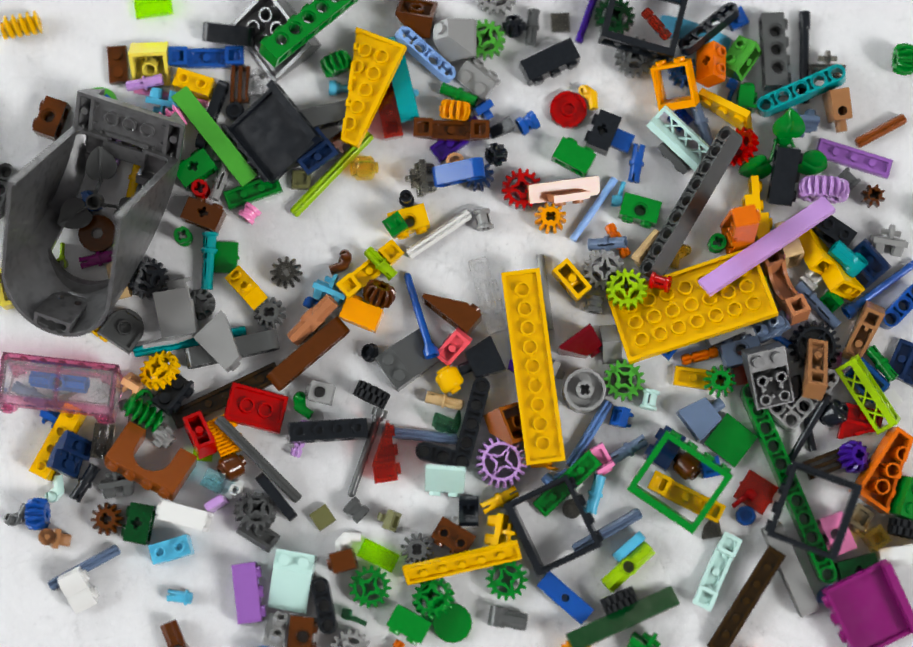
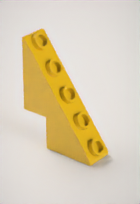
M812 229L799 237L805 252L803 256L809 270L822 276L830 292L852 302L866 290L855 277H850L843 270L842 265L828 254L829 248Z

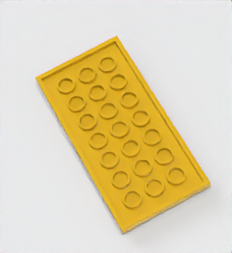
M742 250L663 275L664 277L672 276L669 292L665 293L661 289L648 288L645 291L647 292V297H642L643 304L638 302L636 309L632 305L630 310H627L626 306L620 310L619 304L613 306V300L608 301L629 365L779 316L760 264L711 297L698 284V280ZM627 287V288H625L626 295H628V291H629V289H628V287Z

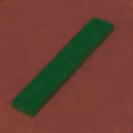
M669 586L628 607L575 629L565 636L571 647H589L678 606L680 602L672 587Z

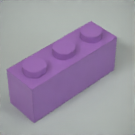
M257 562L231 565L238 624L264 621L266 606L262 605L261 597H264V588L259 583V577H262L261 566H257Z

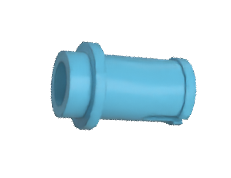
M169 589L167 592L170 594L167 595L168 602H179L184 605L192 603L193 593L189 590L178 591Z

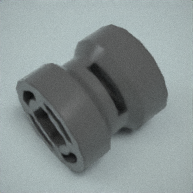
M355 496L342 511L347 515L353 516V520L359 523L370 509L366 505L361 506L360 500Z

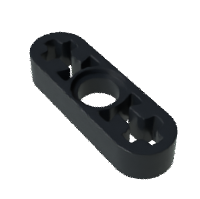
M263 472L255 478L290 522L298 516Z

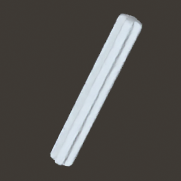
M464 210L406 249L407 255L410 258H414L471 220L472 215L468 210Z

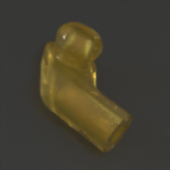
M682 244L669 268L679 269L680 259L691 253L689 245Z

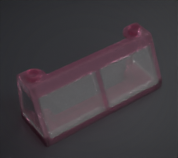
M3 352L0 365V411L11 414L17 411L18 408L89 415L94 416L100 424H115L122 387L124 386L120 384L123 376L117 364Z

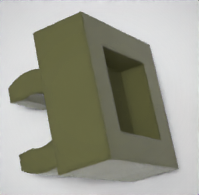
M388 509L387 514L379 512L376 520L383 522L382 528L396 533L402 514Z

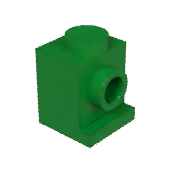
M746 82L740 84L736 96V104L751 111V113H754L757 108L758 96L753 83Z

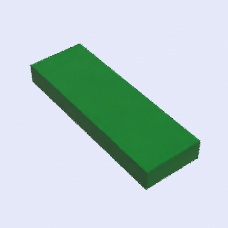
M258 179L249 182L244 187L238 186L223 191L230 211L244 206L247 201L253 203L281 193L283 190L279 180L271 184Z

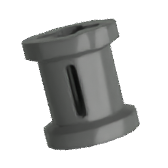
M847 167L838 177L848 181L851 191L861 180L857 179Z

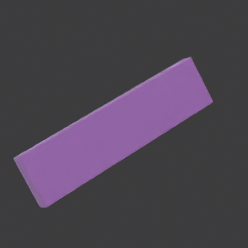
M824 138L819 139L816 150L821 151L826 156L827 161L884 179L888 178L893 163L891 159Z

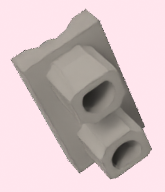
M890 224L888 229L882 228L881 234H885L887 237L871 234L872 246L880 254H883L885 244L891 245L890 255L901 257L904 248H908L909 242L894 238V236L901 237V231H895V225Z
M276 611L275 614L269 613L262 645L283 647L289 619L287 614Z

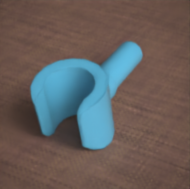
M621 182L618 196L612 195L611 206H621L626 182Z

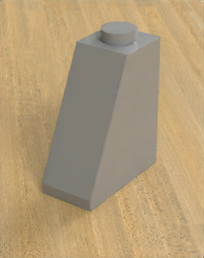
M220 311L193 338L229 372L230 370H236L241 363L239 361L242 358L227 316Z

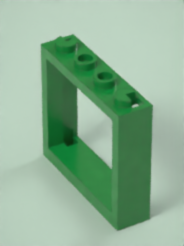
M673 429L671 432L666 430L629 484L627 490L693 534L733 477V474L730 472L732 469L724 463H721V465L714 461L715 457L705 451L703 454L698 451V446L690 440L687 443L683 441L680 433ZM668 439L724 477L694 522L638 485Z

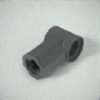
M491 605L487 625L525 631L528 614Z

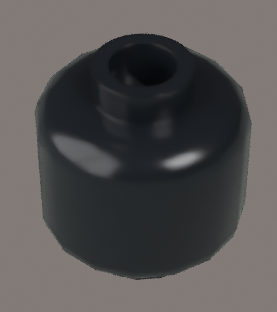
M833 399L829 401L819 420L823 425L835 427L847 420L848 407L844 402Z

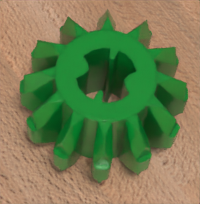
M897 44L892 53L894 73L905 76L913 73L912 44Z
M346 50L335 51L321 59V69L326 77L339 76L349 71L352 59Z
M720 365L718 369L716 366H712V372L707 370L705 374L708 377L703 378L704 382L709 383L704 386V389L710 387L711 390L708 394L712 395L715 391L716 398H719L721 393L724 397H727V391L732 393L734 389L731 386L736 385V381L731 380L735 377V374H728L731 370L730 368L723 371V365ZM718 377L724 381L721 386L720 383L717 385L715 382Z

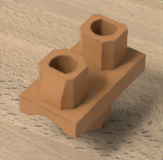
M44 528L39 532L38 540L43 545H50L51 548L58 549L59 545L69 547L72 535L61 533L62 529L53 528V530Z

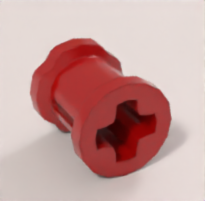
M197 179L191 185V190L195 196L203 199L208 198L211 190L206 181ZM200 186L203 187V189H202L203 192H201V193H199V187H200Z
M652 272L648 288H657L668 293L672 284V276L664 277L657 275L656 272Z

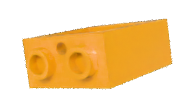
M685 56L674 58V61L669 62L666 59L658 60L650 68L659 111L665 105L671 110L696 107L700 102L691 58L685 59ZM685 66L691 96L666 99L661 70Z

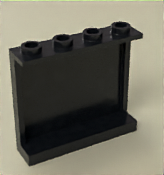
M271 80L266 84L269 89L230 126L226 124L222 126L226 130L225 135L237 144L236 149L242 155H246L248 158L246 160L252 168L258 170L259 173L257 175L263 182L267 181L274 184L297 163L299 158L313 149L323 138L282 87Z

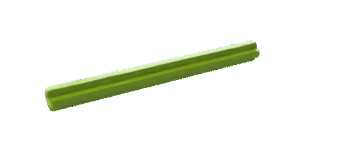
M367 131L360 148L351 146L290 209L294 216L298 217L373 140L372 134Z

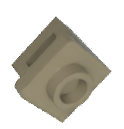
M857 503L849 529L856 534L866 533V528L875 516V513Z

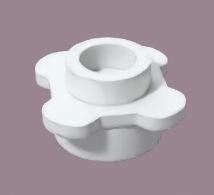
M242 480L237 482L227 481L225 483V487H227L226 498L231 500L232 498H240L241 495L245 496L243 492L244 482Z

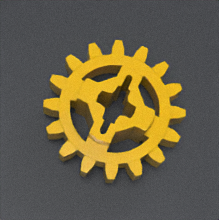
M162 350L161 354L155 352L154 357L148 356L149 361H144L145 366L140 368L142 371L139 374L142 379L141 382L150 390L154 388L155 391H158L159 387L165 389L166 384L171 386V380H177L175 375L180 373L178 368L181 367V364L178 362V358L170 351L166 353L164 350Z

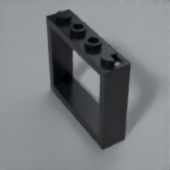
M608 0L598 43L655 60L666 59L667 62L672 61L688 0H662L679 5L669 48L609 31L616 0Z
M793 461L792 465H787L784 474L787 475L786 482H781L778 493L781 496L779 501H774L771 512L774 515L772 520H767L764 529L768 531L766 536L836 561L863 486ZM796 470L851 490L829 552L774 532Z
M569 474L503 505L537 577L603 545L602 541H604L600 530L596 531L593 525L595 523L594 517L591 512L587 513L584 507L587 503L583 495H579L576 490L578 485L573 476L570 477ZM565 482L594 543L544 566L516 505Z

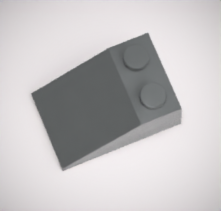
M420 328L375 357L376 362L398 392L441 361L437 357L433 359L424 358L423 347L425 345Z

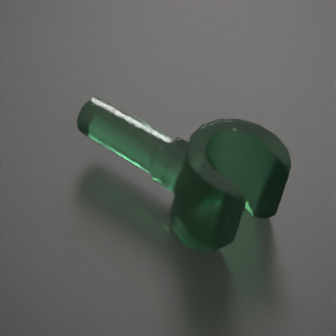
M342 608L341 617L343 619L366 626V621L352 616V609Z

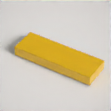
M675 366L673 385L711 390L710 387L704 389V386L709 384L703 381L704 377H708L705 374L707 370ZM718 377L715 382L717 385L720 383L721 386L724 381Z

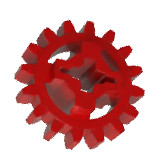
M737 127L735 130L742 136L743 141L730 162L733 167L736 164L742 166L743 161L748 163V158H754L753 152L758 151L756 147L760 144L757 140L758 136L750 128L747 130L746 127H743L740 130Z
M519 168L517 174L511 171V177L506 175L505 179L508 182H502V186L505 188L501 192L506 194L504 201L510 200L509 206L515 204L516 210L519 206H522V209L525 210L526 205L533 208V204H530L527 200V185L540 182V178L535 179V172L530 175L529 169L522 173L521 168ZM515 179H517V182L515 183V185H511V186H510V184H511ZM520 186H523L525 189L523 193L519 190Z

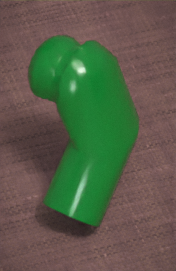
M299 391L293 396L294 410L310 419L314 411L306 407V395L304 392Z

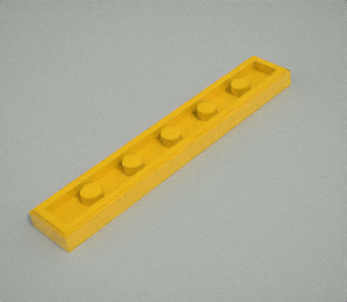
M513 540L404 565L402 570L407 585H412L521 560L522 555L518 540Z

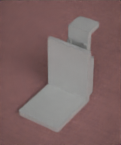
M191 277L167 281L168 290L153 292L162 338L143 344V348L179 343L193 338L199 332L194 302L190 297L189 287L186 285V282L191 281Z

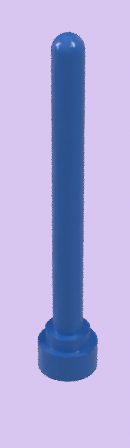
M913 260L856 302L846 303L842 306L843 314L850 320L854 318L859 308L865 305L867 300H872L913 270Z
M405 273L404 280L425 345L423 347L424 358L433 359L440 355L438 347L431 341L411 274Z

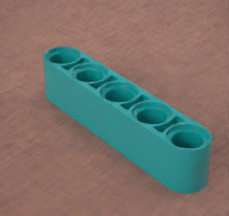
M395 36L387 38L397 42ZM404 54L391 81L401 123L414 121V117L419 118Z
M839 64L832 65L760 97L757 101L759 114L763 117L773 116L843 85L846 81L845 68ZM837 72L842 74L840 78L832 77ZM818 80L824 82L822 86H816L814 83ZM799 88L806 89V92L803 94H798L796 91ZM781 96H787L788 100L785 102L779 101V98ZM766 103L771 105L770 108L766 110L761 108V106Z

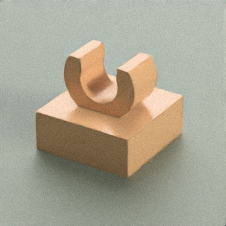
M132 372L124 376L120 383L124 385L122 387L123 393L129 388L132 390V394L135 393L136 395L145 388V385L141 382L142 379Z

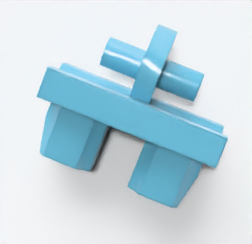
M152 87L150 96L146 97L145 100L147 103L160 105V108L154 106L153 112H161L163 115H166L165 108L167 107L172 108V105H175L179 108L171 99L177 91L169 90L168 100L162 99L163 89Z
M334 274L332 278L326 276L324 281L318 279L314 282L312 286L315 288L313 298L321 300L326 293L330 294L339 306L337 308H339L347 298L335 285L338 282L339 275Z

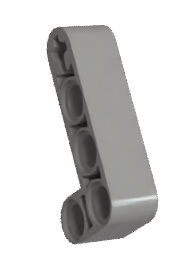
M828 369V376H831V379L828 382L826 393H829L839 381V375L834 369ZM801 395L791 407L788 404L779 405V412H774L772 408H768L772 419L778 425L790 431L798 427L821 400L804 398ZM800 402H804L807 405L806 412L800 410ZM787 416H791L794 419L793 426L787 424Z

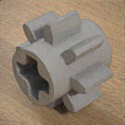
M161 425L152 434V437L155 438L152 443L160 449L162 446L167 449L176 440L173 436L176 432L168 425L166 428Z

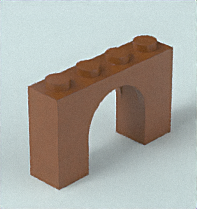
M129 421L105 455L104 465L108 470L122 474L127 480L139 483L144 489L158 493L161 498L173 501L195 468L198 456L180 448L171 463L164 469L150 471L140 467L135 461L134 455L146 439V429Z

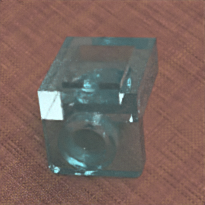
M208 468L200 485L215 493H222L225 487L222 484L226 475Z

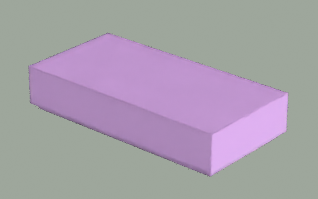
M218 495L205 503L204 506L208 512L214 513L230 502L225 496Z

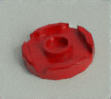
M571 91L559 93L553 98L550 105L551 118L556 125L562 128L571 129L578 127L587 115L585 99L580 94Z

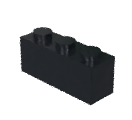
M568 38L520 61L519 67L528 85L534 84L537 86L550 76L554 78L567 68L571 70L577 67L580 62V55L571 38Z
M782 145L775 146L766 199L769 204L791 206L792 202H795L797 191L794 190L795 183H798L800 178V172H797L798 165L802 164L803 161L801 149Z

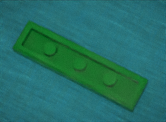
M588 450L560 477L569 474L570 477L573 476L579 486L602 463ZM564 482L543 492L532 503L544 517L550 514L570 495L566 483Z

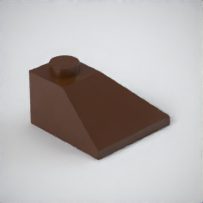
M400 0L395 15L404 26L411 28L422 39L430 38L438 2L429 0Z

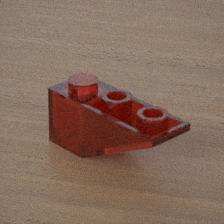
M391 82L378 108L384 141L403 138L399 111Z
M386 420L372 461L375 484L398 480V474H402L400 462L396 463L395 455H398L397 443L393 444L392 436H395L394 424L390 425L389 420Z

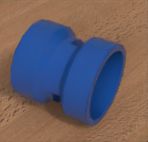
M532 110L527 112L526 116L515 119L516 125L523 136L527 135L530 130H536L540 127L539 120Z

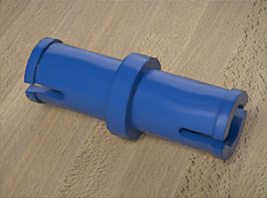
M633 144L627 180L630 183H633V180L635 183L640 182L641 167H644V162L642 161L645 145L640 144L638 146V144Z

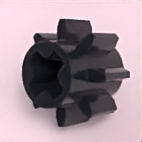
M510 15L505 19V22H502V28L508 37L518 38L526 30V22L519 15Z
M491 143L490 147L486 148L485 159L490 165L495 167L502 166V162L507 161L508 151L504 148V144Z

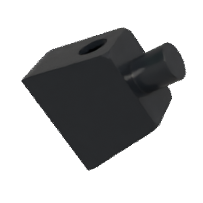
M488 336L465 352L467 361L457 365L462 376L472 372L475 379L506 371L491 336Z

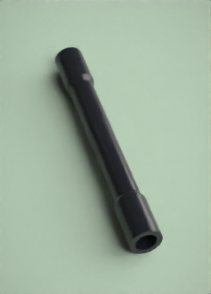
M810 11L799 12V80L809 76ZM804 88L798 89V94L806 92ZM810 99L800 104H808Z

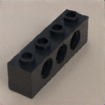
M367 418L289 422L287 425L289 444L364 440L368 438Z

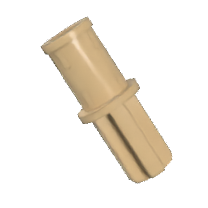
M427 391L425 403L441 406L442 409L448 407L462 410L464 406L463 400L448 397L446 393L443 395Z

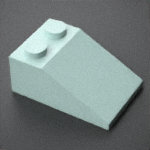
M426 464L425 492H429L430 496H440L441 493H448V497L459 498L460 494H464L466 467Z
M276 549L268 600L269 608L307 614L311 583L317 560L316 555Z

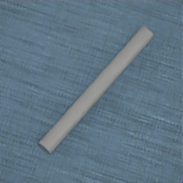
M541 254L537 255L538 268H540L549 331L554 330L545 259L544 255Z

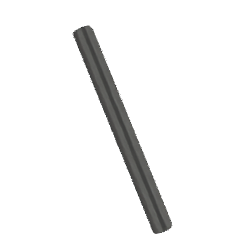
M221 415L215 420V424L294 503L301 499L302 495L224 416Z

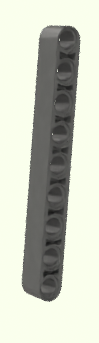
M724 126L719 130L642 261L640 272L650 278L652 272H656L660 276L665 275L742 144V136L731 127Z

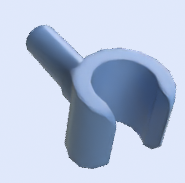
M566 468L554 476L548 472L541 478V481L546 485L558 479L568 469Z

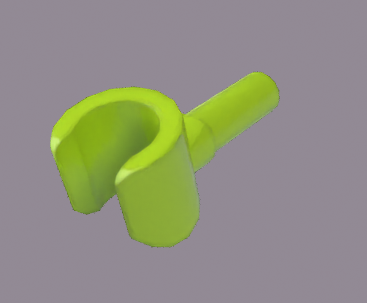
M60 243V255L57 262L63 261L64 268H67L68 261L65 259V243Z

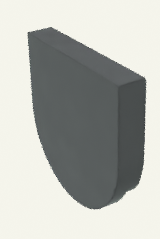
M130 309L118 310L110 314L97 334L130 355L143 336L144 324L140 315Z

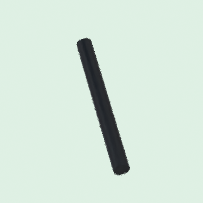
M795 375L793 377H798V392L800 397L802 395V379L801 375ZM800 402V410L806 412L807 405L804 402ZM809 415L803 420L804 428L810 420ZM813 430L807 439L809 452L817 450Z
M825 392L822 401L818 404L788 455L791 463L795 461L831 400L832 396Z

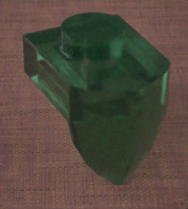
M461 411L457 412L454 419L436 412L433 417L432 426L439 432L456 434L461 424Z

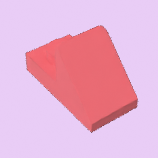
M457 327L438 348L440 355L437 358L445 365H451L473 339Z

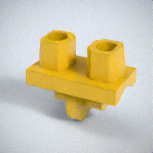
M498 513L497 515L488 516L487 525L495 527L494 534L486 533L484 538L485 544L490 546L511 541V536H517V533L512 531L513 524L508 523V515Z

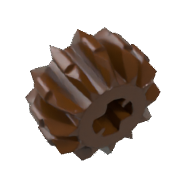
M375 279L367 282L362 296L370 305L383 309L384 307L389 308L392 302H394L396 291L389 283Z
M105 502L104 507L99 504L97 506L99 512L92 511L96 515V518L90 519L91 522H96L92 528H99L98 534H103L105 531L106 536H110L111 531L114 534L118 533L116 526L123 527L119 520H125V517L119 516L123 510H116V504H113L111 507L108 502ZM106 515L111 517V521H108L109 524L104 521V517H107Z

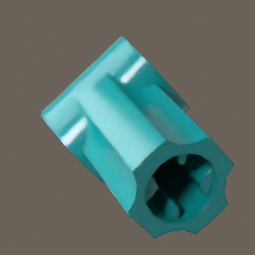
M840 240L836 241L828 250V254L840 263L843 270L852 278L868 265L865 257L858 252L854 253Z

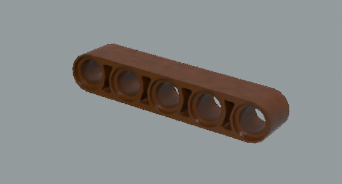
M336 316L276 366L266 377L278 391H281L350 332V329Z

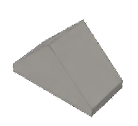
M616 325L599 326L600 341L602 343V363L611 364L615 363L616 360L622 363V341Z

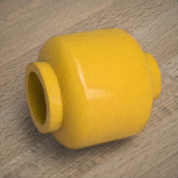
M447 365L436 372L435 380L443 393L450 392L453 395L462 389L460 385L463 384L464 379L455 366L450 367V365Z

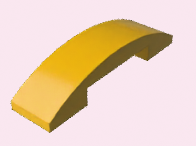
M392 239L377 251L383 258H387L386 261L391 266L404 255L402 249ZM368 259L335 285L349 299L363 290L369 280H375L383 273L378 268L375 269L376 266Z
M656 470L647 487L658 495L697 515L710 498ZM716 501L705 518L718 524L726 505Z

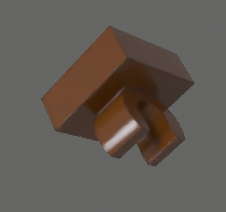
M341 130L331 137L329 141L341 153H345L342 148L345 143L341 141Z

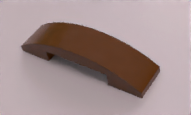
M414 117L413 137L441 141L489 139L490 120L445 121Z

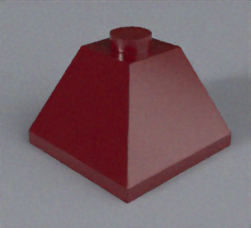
M588 324L558 347L557 353L559 355L584 359L589 356L593 358L601 352L599 349L602 347V343L592 325Z

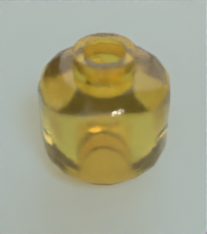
M357 156L350 162V174L357 181L372 180L375 173L379 171L378 162H375L372 156Z

